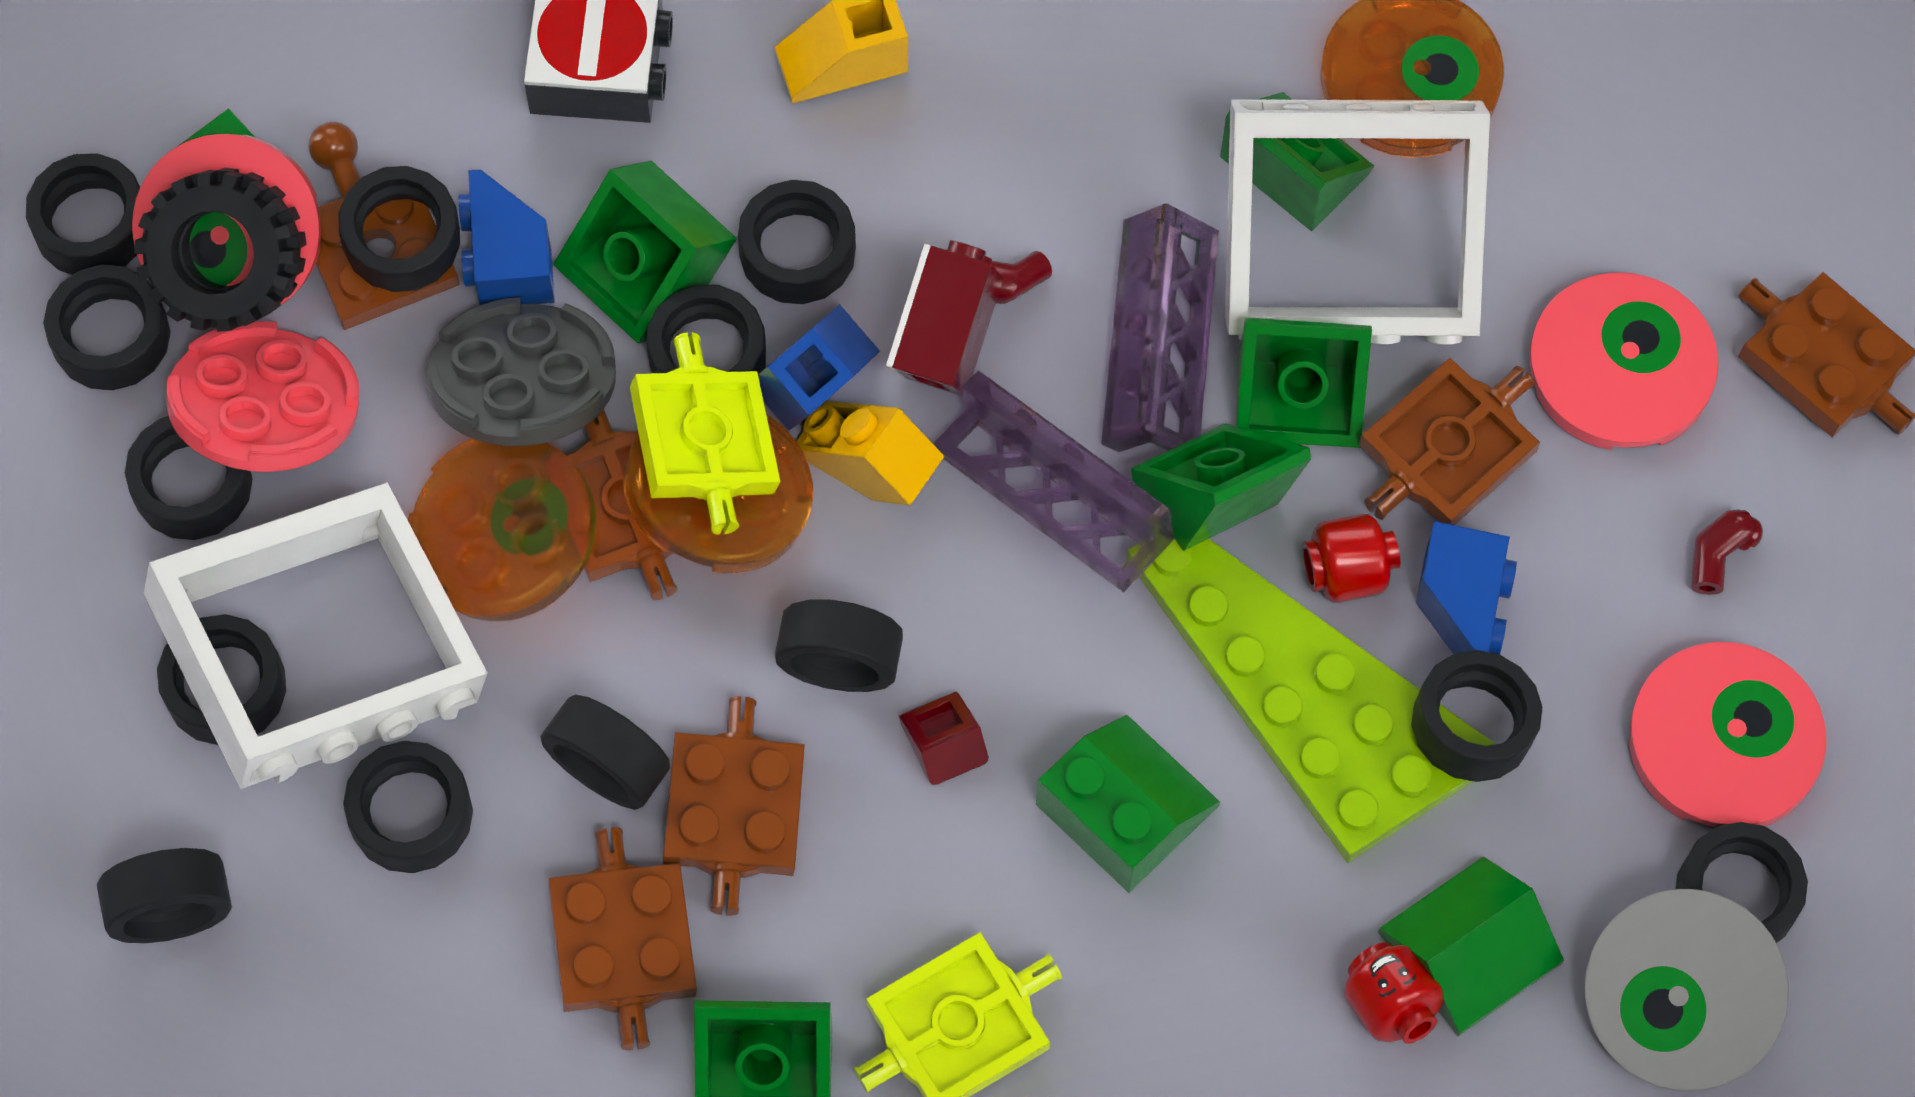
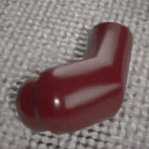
M1034 251L1013 264L992 261L991 264L1003 277L996 304H1006L1049 279L1052 276V267L1048 258L1042 252Z
M1746 510L1726 511L1697 535L1694 545L1691 584L1693 591L1706 595L1723 592L1726 557L1737 548L1745 551L1750 546L1756 547L1760 543L1763 528L1758 519L1752 517Z

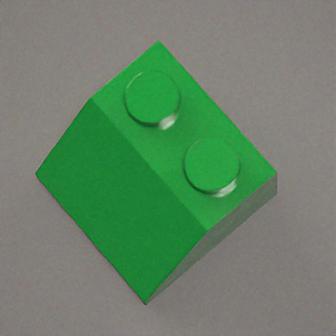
M651 160L613 168L608 171L553 265L639 344L647 340L648 325L657 307L674 292L694 285H709L737 238Z
M1128 715L1084 735L1038 779L1036 805L1128 893L1220 805V801Z

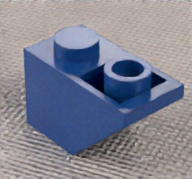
M481 169L468 170L469 194H459L458 196L462 232L472 231L473 249H466L461 252L465 287L476 286L480 305L520 297L521 304L555 303L552 248L546 219Z
M839 304L758 374L763 401L787 430L790 431L853 378L880 350Z
M1434 521L1426 545L1416 604L1453 654L1479 650L1500 655L1507 620L1495 617L1499 597L1510 598L1517 568V561L1506 559L1510 536Z

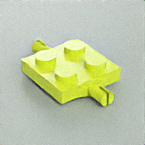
M688 332L682 333L673 339L679 368L668 373L635 374L630 385L651 498L694 497L704 499L707 502L712 533L720 535L723 529V534L725 535L739 528L732 500L733 497L741 495H771L775 493L781 482L757 371L726 372L713 367H707L704 364L699 334L692 332L690 337H688Z
M981 932L977 933L866 998V1005L884 1033L887 1050L860 1066L853 1068L858 1081L862 1082L863 1089L869 1093L871 1089L901 1072L903 1077L916 1085L923 1097H970L1050 1049L1049 1039L1033 1016L1029 996L1056 980L1062 979L1058 966H1053L1054 960L1049 954H1046L1042 959L1015 974L1012 969L997 959Z

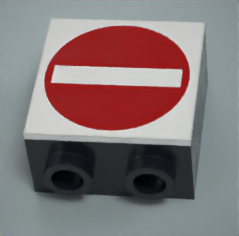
M535 0L524 78L530 114L651 123L653 101H663L665 97L666 64H658L660 47L670 48L673 12L663 10L662 0Z

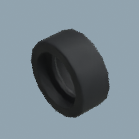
M98 153L73 154L53 162L36 177L26 197V220L42 256L59 271L71 275L79 270L101 264L126 266L137 256V254H134L132 219L136 197L140 189L135 175L119 160ZM103 188L115 192L121 197L124 204V215L119 225L108 235L92 242L73 243L60 238L56 234L52 225V217L57 207L70 195L85 189Z
M409 166L383 167L363 176L346 193L338 213L339 236L344 253L354 272L371 286L391 292L416 291L438 281L453 265L460 247V226L457 209L446 186L429 172ZM410 199L423 203L431 209L436 219L437 233L433 242L423 252L410 258L388 259L374 254L368 248L363 238V224L366 217L376 207L391 200Z
M788 180L769 185L750 200L740 216L738 247L745 276L760 293L781 303L803 305L825 299L844 284L854 267L856 233L849 207L835 191L813 181ZM787 216H812L826 223L831 229L834 238L833 250L829 257L816 266L801 270L781 268L769 262L763 255L760 244L764 229L777 219Z
M104 264L82 269L61 282L48 300L43 321L47 341L57 363L70 379L90 389L113 391L135 385L156 370L166 355L171 331L162 302L155 305L147 294L154 289L147 279L140 281L137 272L125 266ZM109 299L128 300L139 308L144 320L143 330L136 341L121 352L107 356L86 355L80 352L73 344L70 333L71 326L79 314L94 303Z
M694 285L674 292L657 307L648 325L647 353L652 373H668L678 369L670 354V342L674 334L684 325L700 319H718L734 325L744 341L743 355L740 361L726 372L757 371L759 374L766 368L765 328L758 311L742 294L720 285Z
M169 416L158 419L141 431L128 451L124 473L131 498L138 512L150 527L171 538L197 540L218 534L238 519L249 502L253 481L251 471L225 466L227 472L224 483L218 492L206 501L188 507L170 506L163 503L154 493L151 481L152 474L163 458L175 450L189 447L173 428Z
M809 599L795 602L783 611L775 651L776 664L784 672L803 682L827 689L846 692H872L886 689L896 679L903 641V629L891 617L875 609L855 603L831 599Z
M227 614L199 618L214 649L226 647L243 649L253 656L258 664L260 672L258 689L242 706L256 734L261 733L279 714L287 691L285 668L268 634L248 619ZM167 643L157 667L159 693L180 729L195 740L218 745L202 711L191 704L185 694L183 672Z
M1479 650L1452 654L1433 667L1423 682L1415 700L1411 726L1417 746L1432 765L1454 778L1481 782L1499 779L1520 765L1540 730L1543 706L1536 685L1520 666L1499 654ZM1472 687L1485 690L1499 698L1513 717L1514 726L1509 738L1500 744L1484 746L1469 743L1452 733L1442 720L1439 712L1440 701L1446 692L1456 688Z
M575 694L567 698L540 736L545 750L567 773L603 798L622 807L634 810L643 807L670 770L669 758L646 732L625 716L590 697Z
M401 741L381 746L362 759L347 781L343 801L350 832L366 857L389 871L416 873L436 868L456 854L469 834L473 815V807L464 775L452 758L428 743ZM410 772L426 774L437 780L445 791L448 803L445 818L439 828L422 839L410 842L392 841L379 833L373 825L370 815L372 796L379 786L394 776Z
M1736 822L1715 827L1700 837L1694 844L1677 873L1675 889L1703 890L1704 872L1709 864L1721 855L1737 853L1753 857L1767 866L1777 879L1779 885L1778 905L1769 917L1761 921L1775 942H1779L1791 929L1806 903L1808 879L1801 857L1784 837L1765 826Z
M177 848L138 855L114 865L105 871L97 882L105 931L110 938L124 943L145 944L191 936L218 924L227 917L232 909L223 861L219 854L206 849Z

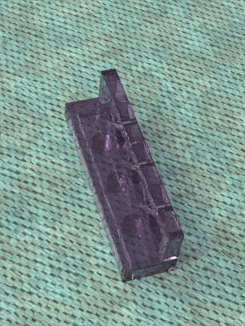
M1168 203L1123 220L1101 440L1102 445L1119 453L1149 442L1169 451L1201 435L1219 230ZM1182 235L1196 242L1195 261L1192 267L1181 248ZM1178 287H1181L1190 305L1188 322H1185L1176 304ZM1173 343L1176 344L1185 361L1184 377L1181 379L1170 359ZM1169 399L1180 418L1179 433L1164 426L1166 402Z
M979 370L962 386L966 410L933 443L944 455L943 459L1124 593L1174 540L1170 509ZM979 426L996 439L997 454L969 456L957 446ZM1004 445L1013 452L1005 453ZM1035 467L1043 473L1044 488L1016 491L1007 484L1006 468ZM998 469V477L989 470ZM1051 480L1061 487L1052 488ZM1080 500L1091 509V524L1064 526L1054 519L1053 503ZM1036 504H1045V511ZM1099 515L1108 522L1099 523ZM1128 535L1140 544L1141 547L1122 567H1119L1101 553L1100 538ZM1083 539H1093V547Z

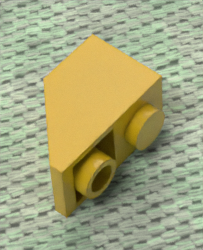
M832 0L776 45L775 54L792 104L907 73L908 34L896 0Z
M825 401L807 417L803 426L804 431L791 448L801 459L873 501L910 506L944 458V455L900 408Z

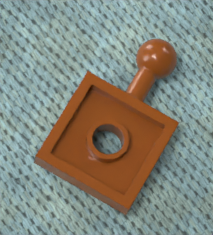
M327 122L318 126L310 136L308 144L309 153L312 160L319 167L331 171L342 198L319 207L321 250L316 265L344 330L459 286V278L454 265L438 281L416 291L391 292L371 286L354 272L344 253L339 236L338 213L346 193L361 179L353 162L357 155L358 142L353 131L342 123ZM410 199L391 200L376 207L366 217L363 224V238L366 243L376 238L388 239L394 243L396 248L389 259L410 258L423 252L433 242L437 233V227L429 208L423 203Z

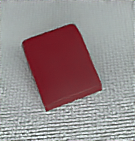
M958 691L899 716L900 723L924 774L932 785L940 784L988 762L989 756L981 727Z

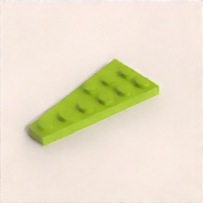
M1164 527L1127 550V562L1347 863L1474 782L1454 778L1431 764L1417 746L1411 723L1414 703L1420 689L1216 543L1207 539L1183 551L1167 527ZM1440 704L1439 712L1441 718L1452 733L1469 743L1484 746L1495 744Z

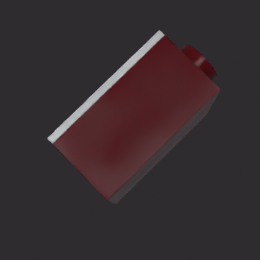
M950 240L947 250L924 243L886 364L897 375L960 396H967L1003 281V277L991 264L992 259L985 256L986 251Z

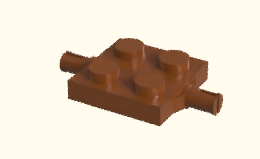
M1822 272L1802 292L1783 301L1761 284L1756 277L1743 288L1738 298L1742 299L1765 319L1762 329L1744 344L1738 357L1833 438L1852 419L1863 416L1871 410L1891 426L1898 435L1913 422L1915 413L1890 394L1889 390L1894 379L1913 361L1915 349L1827 274Z
M1451 358L1445 361L1361 435L1359 446L1385 470L1389 479L1364 500L1367 509L1371 513L1375 510L1374 516L1379 520H1383L1391 510L1407 497L1421 504L1439 522L1451 525L1457 524L1538 450L1540 441L1517 421L1510 406L1522 394L1534 386V381L1530 374L1527 372L1523 376L1525 369L1515 366L1507 376L1492 388L1471 378Z
M603 409L595 418L597 425L592 420L584 426L589 441L575 453L545 463L547 475L551 484L559 488L567 499L570 511L568 528L589 581L592 582L625 569L641 568L650 590L651 598L653 600L663 599V594L657 576L661 580L667 597L677 591V586L674 584L665 559L677 550L710 539L709 530L696 498H651L638 430L613 432Z
M741 696L729 699L727 733L710 736L675 732L663 864L680 863L681 866L696 867L710 875H715L710 910L718 915H722L725 890L728 891L726 916L739 913L741 878L759 873L793 876L795 870L805 744L766 741L758 736H754V715L757 702L750 697H745L743 721L739 719Z
M611 827L613 853L609 849L607 828L595 832L600 868H596L587 874L549 878L548 886L563 1011L569 1012L598 1008L614 1013L618 1012L622 1039L621 1048L631 1051L634 1048L632 1024L635 1026L637 1049L640 1050L650 1046L645 1009L663 1000L696 997L697 985L680 863L649 867L626 865L622 836L623 830Z

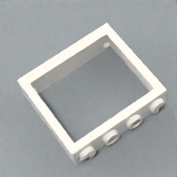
M1231 100L1225 322L1229 335H1239L1241 340L1245 318L1370 325L1372 326L1371 343L1374 344L1398 343L1401 340V336H1426L1425 340L1431 343L1457 344L1462 342L1463 336H1480L1490 113L1483 101ZM1253 138L1466 139L1458 308L1249 307Z
M388 482L149 562L143 594L240 789L275 777L277 783H280L290 778L300 767L319 760L326 764L338 762L353 754L360 745L382 738L385 742L398 740L411 733L420 723L439 716L444 720L455 719L459 709L478 703L488 672ZM379 539L446 669L258 737L191 602Z

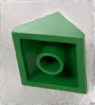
M1281 92L1257 100L1292 99L1289 96H1287L1284 92ZM1230 111L1225 119L1220 157L1228 164ZM1253 138L1252 184L1311 232L1374 168L1371 162L1341 138Z
M1245 318L1238 355L1235 426L1296 444L1361 448L1359 443L1363 429L1372 326Z
M1223 424L1131 468V474L1136 486L1182 550L1185 551L1278 505L1310 462L1311 454L1309 447L1229 424Z
M1484 856L1391 919L1378 930L1384 941L1391 943L1392 946H1409L1430 975L1439 982L1443 990V1003L1438 1012L1457 1037L1564 962V958L1533 888Z
M695 1000V1097H831L833 1031L831 1002Z

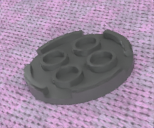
M520 297L485 303L453 319L439 332V341L429 357L427 367H425L428 395L438 415L449 426L463 435L485 443L503 446L542 444L578 431L596 418L605 408L612 396L616 383V364L612 342L607 332L594 318L569 304H565L562 308L540 304H521Z

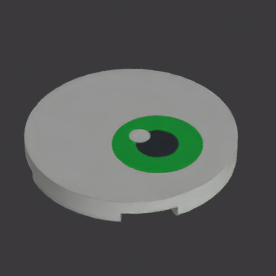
M1674 889L1641 898L1630 904L1609 922L1597 939L1590 954L1585 976V999L1589 1019L1598 1039L1619 1065L1650 1084L1672 1090L1697 1091L1719 1087L1734 1081L1754 1068L1766 1056L1777 1040L1785 1021L1789 1000V983L1784 959L1778 945L1767 928L1751 912L1733 900L1719 894L1696 889Z

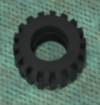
M223 168L214 171L211 169L184 177L172 183V187L168 190L160 192L151 201L154 205L152 210L142 215L138 227L144 229L142 238L135 240L134 254H143L144 265L137 267L140 281L148 278L154 289L147 294L155 305L164 302L170 307L166 315L177 322L183 319L191 321L190 328L204 331L212 327L217 328V332L230 331L243 325L245 327L280 307V303L285 298L291 296L298 285L294 281L296 276L303 272L306 258L300 257V249L307 245L305 232L298 233L295 220L300 219V216L295 206L288 208L282 201L286 196L277 186L269 188L263 184L264 177L253 172L242 174L239 173V169ZM220 212L235 218L244 226L252 240L254 249L252 268L246 279L236 285L223 286L208 280L199 272L190 254L191 232L198 219L208 213Z

